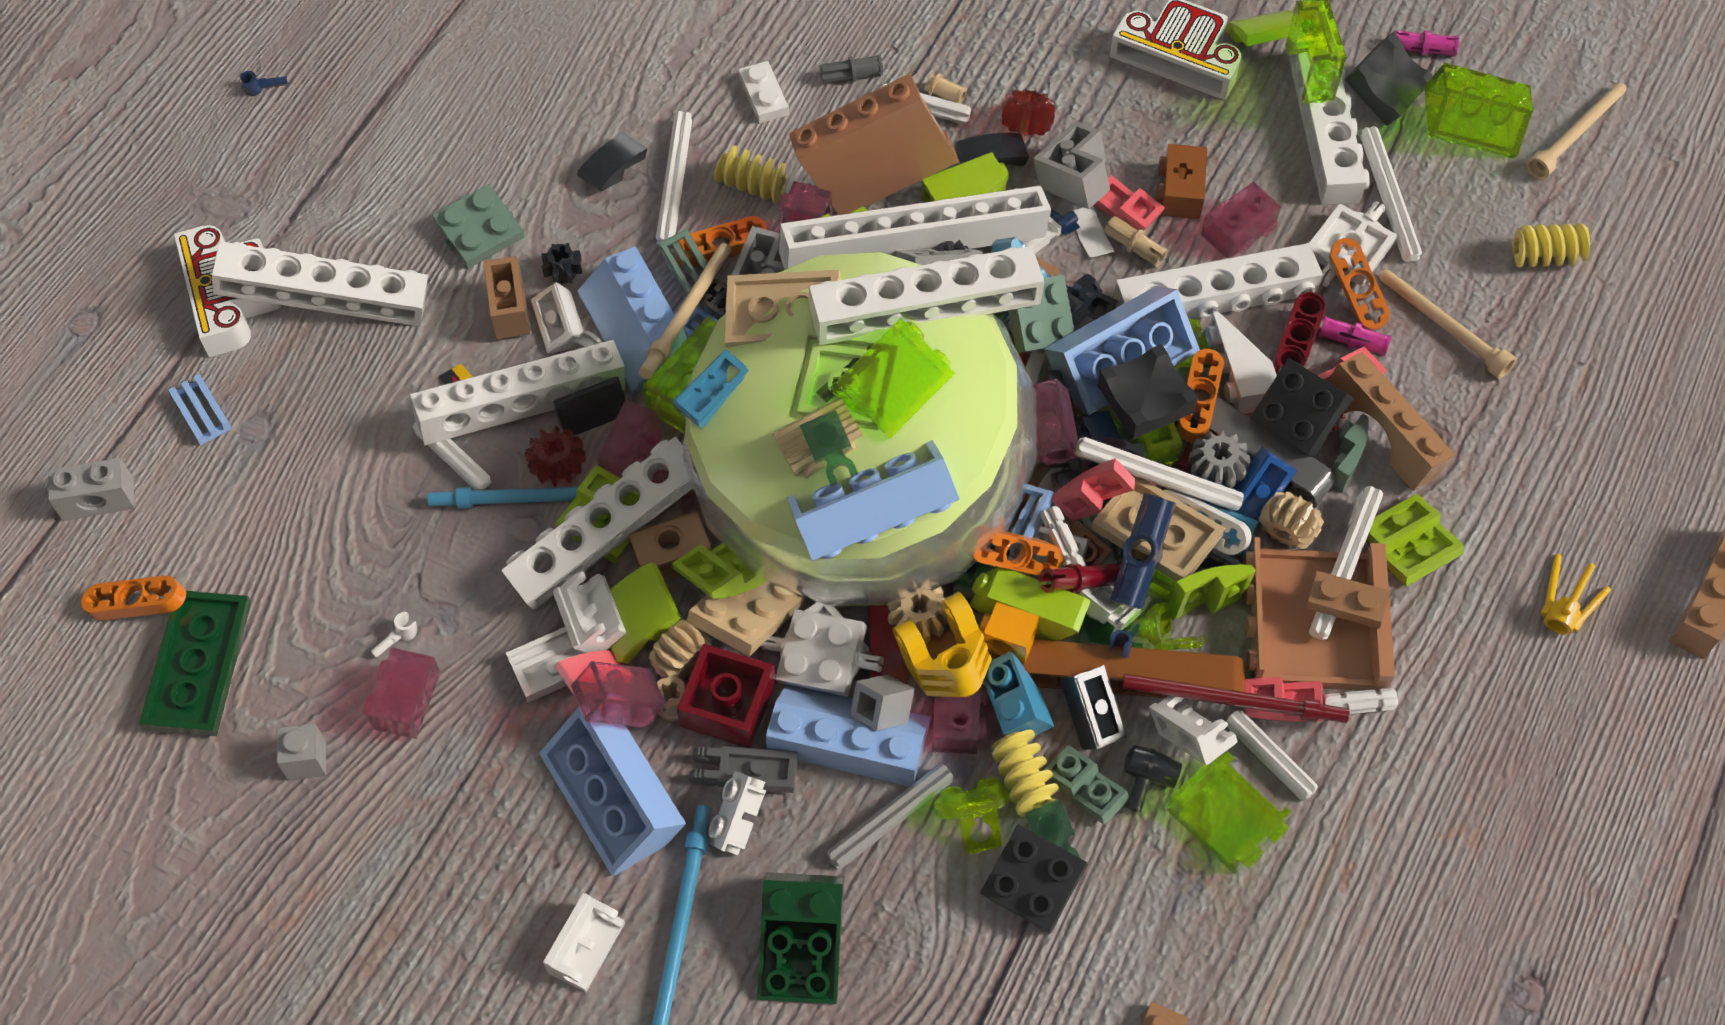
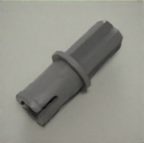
M881 55L853 59L850 56L846 61L821 64L819 69L820 77L826 83L851 79L852 82H855L856 78L883 75Z

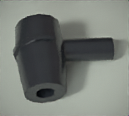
M1133 745L1128 751L1124 762L1125 772L1136 777L1127 808L1135 812H1142L1150 783L1174 788L1181 773L1182 763L1156 751L1155 748L1150 749Z

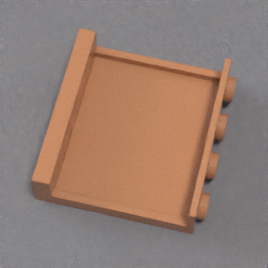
M911 73L788 133L797 160L838 215L850 214L862 206L871 205L959 162L946 130L942 131L918 92Z
M1254 537L1250 551L1245 550L1243 556V565H1252L1256 570L1244 595V603L1250 605L1251 616L1247 615L1245 623V635L1248 638H1252V649H1248L1246 657L1247 671H1253V679L1282 677L1283 683L1321 681L1323 688L1374 689L1379 691L1382 688H1389L1395 677L1390 598H1388L1380 629L1336 617L1328 639L1319 640L1309 634V629L1316 611L1307 609L1308 600L1317 571L1331 574L1339 552L1260 548V537ZM1371 543L1367 553L1360 554L1351 580L1389 591L1386 544Z

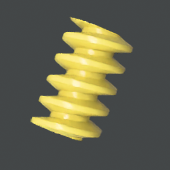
M735 145L731 147L728 153L722 154L715 169V182L721 183L724 181L725 186L731 188L736 185L737 190L742 192L748 189L749 194L753 196L760 193L761 199L769 200L772 198L775 204L780 201L787 180L785 163L781 162L775 170L773 169L774 159L769 158L765 165H761L762 155L757 154L753 161H750V151L746 149L738 157V147Z
M1567 223L1560 227L1556 224H1550L1547 227L1538 224L1534 228L1531 225H1523L1514 234L1513 254L1517 267L1523 266L1525 258L1528 259L1530 267H1535L1538 257H1541L1544 267L1550 265L1552 257H1554V262L1557 266L1563 265L1565 257H1567L1570 266H1575L1578 256L1581 257L1582 261H1586L1589 256L1590 235L1588 228L1582 223H1577L1574 226Z
M1033 730L1008 734L992 745V750H994L992 753L993 759L1000 763L998 771L1005 777L1004 785L1007 789L1011 790L1010 799L1017 804L1015 807L1016 813L1020 817H1029L1042 813L1057 803V800L1052 799L1051 795L1058 791V785L1055 783L1045 785V782L1053 776L1052 771H1039L1047 763L1046 758L1043 756L1033 757L1041 750V746L1038 743H1027L1035 737Z

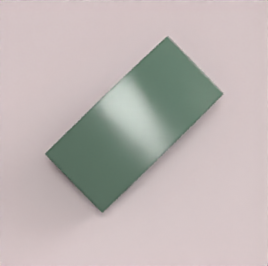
M1364 413L1361 414L1354 424L1349 421L1338 436L1342 443L1337 453L1339 457L1334 462L1331 470L1335 472L1334 475L1336 477V482L1332 487L1341 493L1349 484L1365 448L1369 417Z
M1069 745L1044 769L1052 771L1053 776L1050 780L1057 784L1066 796L1103 825L1129 800L1127 790L1101 774L1094 761Z

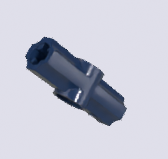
M1144 493L1131 535L1123 546L1124 557L1110 600L1143 609L1155 568L1163 557L1162 547L1176 506L1175 502ZM1148 542L1151 546L1150 556L1146 560L1138 561L1135 555L1137 546L1140 543Z

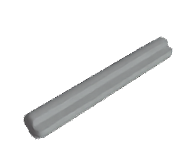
M938 764L827 851L830 863L836 869H842L952 783L953 775L944 764Z

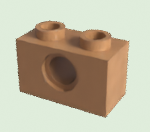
M517 256L483 261L490 317L496 338L502 339L530 334L523 279Z
M697 512L688 515L679 514L668 522L656 526H644L637 532L629 534L632 553L638 568L649 562L656 563L664 581L681 575L673 569L672 563L701 544L708 550H712ZM667 544H676V545H677V546H676L675 548H673V549H664V548H663V547H664L665 545H667Z

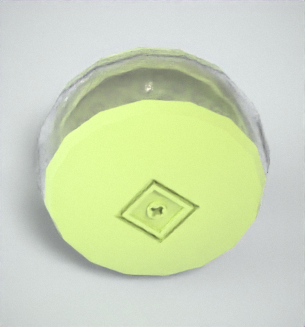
M882 252L817 256L779 273L839 270L840 280L856 278L863 274L872 275L894 271L902 267L911 268L922 265ZM809 288L800 292L809 293ZM788 296L778 302L779 310L772 320L765 323L756 322L745 334H772L766 341L726 348L724 343L726 314L723 315L715 325L688 380L687 387L725 349L747 366L746 368L749 371L744 376L743 381L702 429L685 416L682 458L708 529L763 582L833 607L889 605L925 590H934L958 580L976 562L974 556L980 550L983 553L985 549L991 548L993 546L990 543L991 540L998 533L1006 532L1009 529L1036 466V390L1004 323L993 313L918 323L905 311L901 312V316L910 323L908 325L876 331L846 341L819 345L818 339L809 340V337L817 338L809 310V299L805 297L795 299L790 304V311L794 315L789 316L785 309L786 301L790 297ZM774 306L762 317L770 315ZM877 345L883 352L880 351L874 356V362L858 376L855 373L849 378L852 387H846L844 392L836 390L833 392L834 397L827 403L816 393L827 382L829 390L833 389L836 386L832 384L834 379L840 378L842 373H848L849 375L852 372L851 369L844 367L854 358L869 357L875 351L867 350L866 348ZM731 364L727 370V383L740 372ZM841 397L863 434L862 437L853 441L857 448L841 457L838 450L821 461L825 467L807 479L803 472L795 476L772 434ZM931 440L934 441L945 460L960 500L953 502L945 511L939 513L929 512L915 518L912 524L904 528H890L878 533V536L868 543L858 544L856 542L844 547L838 555L832 558H818L812 561L787 499L788 496L795 495L801 512L805 513L816 508L812 494L823 486L839 483L845 495L853 493L848 482L851 476L869 468H876L882 480L889 478L885 464L890 459L901 454L913 453L918 465L932 460L926 443ZM898 461L895 466L902 465L906 462ZM864 475L859 481L868 479L869 476Z

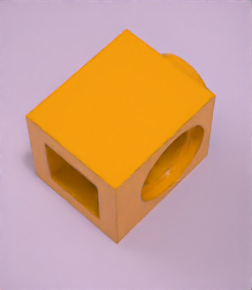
M996 602L992 614H984L979 628L983 633L984 642L987 644V651L1000 656L1012 651L1019 661L1025 664L1037 635L1039 616Z

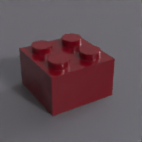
M703 644L677 708L680 727L746 748H752L776 685L774 665Z

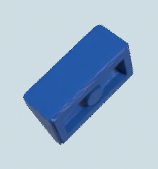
M1263 447L1259 449L1250 462L1249 468L1246 469L1245 478L1242 482L1238 481L1233 487L1234 490L1242 492L1244 495L1240 509L1233 511L1257 520L1258 523L1255 529L1261 524L1259 517L1266 502L1276 492H1283L1297 472L1294 467Z

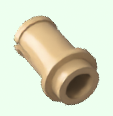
M932 73L924 89L930 96H937L962 104L967 93L966 87L944 79L941 73L937 75Z

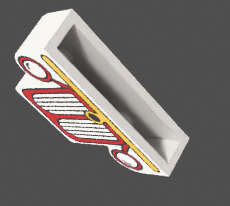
M1168 0L1155 22L1145 12L1132 11L1127 13L1113 34L1110 57L1226 100L1236 81L1241 53L1237 47L1222 43L1228 19L1226 15L1186 0Z
M210 225L175 233L174 236L199 338L208 356L213 357L244 347L251 338V330L245 319L278 310L281 305L213 294L212 272L219 242H225L222 233L218 228ZM258 238L241 242L247 246L264 248L261 240Z

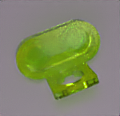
M1168 602L1156 603L1147 611L1146 617L1139 618L1141 639H1148L1155 646V649L1201 648L1207 642V636L1171 638L1172 614Z
M997 778L981 779L976 784L977 788L962 791V788L957 786L944 788L940 791V797L934 802L937 817L941 819L959 818L966 854H973L1002 846L997 809L1008 804L1010 796L1008 788L1000 784ZM982 817L983 822L991 826V834L986 840L977 842L971 838L970 834L972 828L976 825L975 818Z

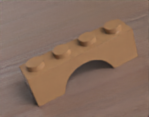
M1363 352L1340 363L1327 380V382L1354 398L1343 412L1344 414L1351 411L1364 412L1373 417L1382 426L1391 446L1390 466L1412 491L1436 479L1455 456V453Z
M1725 527L1721 531L1708 558L1711 560L1708 569L1691 601L1682 613L1669 642L1702 659L1719 642L1725 630Z

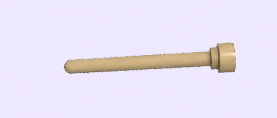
M1616 83L1548 150L1537 151L1526 162L1529 174L1538 180L1546 179L1556 169L1557 158L1625 93V84Z
M1383 270L1380 273L1379 277L1383 283L1485 360L1484 364L1488 367L1487 371L1497 379L1503 378L1514 366L1517 358L1506 349L1501 351L1499 348L1495 350L1390 270Z

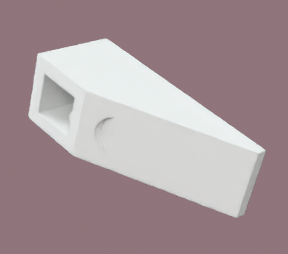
M1215 311L1212 313L1210 325L1205 329V335L1208 345L1213 346L1214 350L1220 353L1224 360L1222 375L1225 381L1224 394L1227 403H1232L1233 407L1243 414L1253 413L1277 376L1273 363L1222 314Z

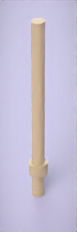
M725 243L719 245L660 339L653 341L647 351L648 357L639 370V375L642 378L651 379L659 365L664 364L670 356L672 344L731 253L729 245Z

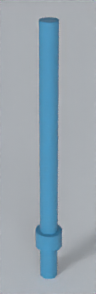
M462 487L450 492H428V506L456 505L457 509L473 508V505L573 501L578 487L472 491L471 487Z
M697 805L692 831L687 833L684 850L687 852L652 1025H668L701 859L702 855L707 854L710 839L707 836L712 808L707 805Z

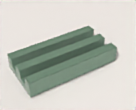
M686 228L658 243L657 247L684 294L687 296L691 287L668 247L672 245L694 284L699 276L678 241L684 239L702 272L707 262Z

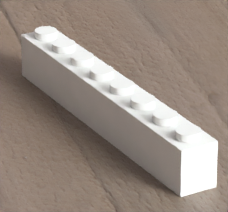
M1034 186L781 223L779 254L786 270L820 255L882 252L897 257L896 251L927 248L935 250L945 241L956 243L960 240L964 246L973 249L992 246V243L997 239L1016 237L1020 241L1045 238L1051 208L1042 187Z

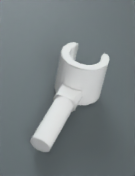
M401 612L395 617V630L371 650L376 658L397 641H409L416 636V621L408 627H402L409 621V614L407 612Z

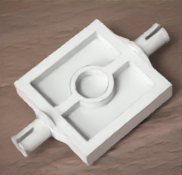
M1373 202L1365 214L1353 211L1339 203L1310 241L1317 262L1325 267L1322 270L1323 276L1320 284L1323 282L1322 286H1328L1336 275L1329 260V253L1334 243L1339 239L1351 238L1357 241L1372 272L1395 243L1397 234L1384 228L1377 221L1385 211L1382 203L1378 207L1379 202ZM1340 247L1341 251L1337 257L1338 259L1345 258L1349 265L1348 270L1343 271L1344 275H1347L1354 269L1361 268L1360 264L1353 268L1350 262L1354 252L1352 250L1346 251L1344 247ZM1355 276L1351 281L1363 286L1366 279L1361 276Z
M794 609L789 631L784 638L770 636L761 645L762 650L780 652L781 659L775 680L779 683L847 697L849 696L853 678L860 668L881 672L882 667L880 665H883L884 661L882 656L863 654V640L867 625L864 622Z

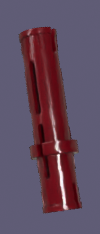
M1122 562L1090 566L1071 563L1063 568H1046L1039 575V583L1050 581L1051 584H1045L1040 587L1047 593L1061 590L1078 593L1084 590V588L1115 585Z

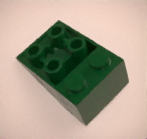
M766 873L763 879L757 1000L837 1004L845 876Z

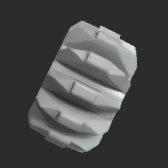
M1222 429L1218 432V436H1215L1208 430L1204 434L1203 439L1197 438L1195 440L1192 452L1189 453L1188 461L1192 465V475L1232 488L1236 481L1242 482L1247 472L1246 469L1249 468L1251 459L1247 455V443H1237V433L1227 437Z

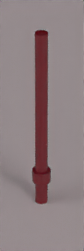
M1125 673L1122 679L1123 689L1300 716V720L1317 722L1318 719L1348 723L1349 708L1320 704V700L1303 698L1302 701Z

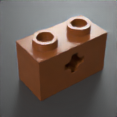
M1168 144L1166 157L1160 156L1158 164V176H1163V182H1158L1156 201L1162 202V205L1165 207L1161 216L1200 219L1205 200L1207 147Z

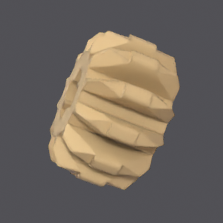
M1276 492L1266 502L1259 517V521L1262 524L1261 528L1265 532L1270 533L1272 539L1280 541L1281 545L1286 544L1292 549H1306L1318 537L1324 523L1321 518V512L1312 507V502H1306L1301 496L1296 497L1291 492Z
M911 580L909 590L899 586L896 590V598L889 600L888 609L891 612L888 615V621L890 625L897 626L911 619L926 644L930 642V634L941 637L944 629L943 626H948L949 624L942 606V600L946 599L943 598V590L941 587L930 590L928 580L922 587H917V584Z
M680 620L675 626H670L665 634H661L659 641L654 644L653 650L649 655L650 664L662 678L673 676L683 681L686 676L691 675L703 644L712 645L710 642L711 638L701 629L688 623L687 620Z

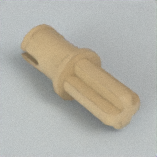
M1116 216L1108 221L1104 229L1106 234L1126 246L1127 252L1130 254L1135 252L1153 264L1154 267H1158L1161 264L1159 259L1164 260L1168 250L1146 237L1145 231L1142 229L1137 231Z

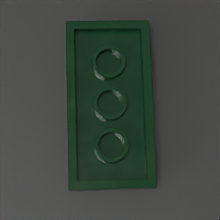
M186 591L184 603L177 610L169 614L139 725L143 730L217 736L252 603L248 596Z

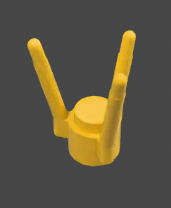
M1555 554L1546 601L1540 615L1545 617L1544 624L1550 630L1561 635H1570L1572 632L1578 633L1582 623L1605 599L1611 589L1608 586L1604 587L1581 612L1579 611L1580 604L1577 601L1595 568L1593 563H1589L1570 597L1563 596L1559 600L1554 601L1562 558L1560 554Z

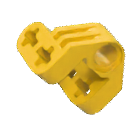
M956 592L942 600V606L957 644L938 654L935 660L930 657L925 642L911 619L892 628L910 674L927 696L967 697L974 694L981 687L992 660L991 655L987 651L988 647L984 642L983 633L978 628L970 605L960 592Z

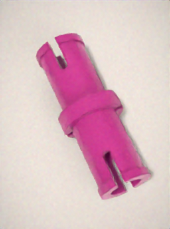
M1426 30L1423 33L1394 31L1400 38L1405 51L1420 53V56L1440 54L1455 57L1457 55L1459 36L1431 34V31Z
M1325 316L1319 337L1348 344L1349 349L1354 350L1355 347H1365L1368 351L1381 354L1384 357L1392 336L1362 328L1363 324L1357 322L1355 325L1329 318L1328 316Z

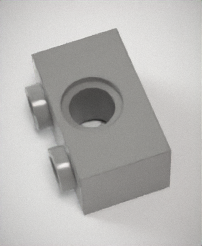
M121 458L48 470L49 502L63 521L135 509L134 478Z

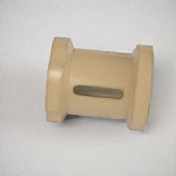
M669 676L662 678L653 688L656 711L663 720L669 722L679 721L677 708L685 690L684 682L677 677Z

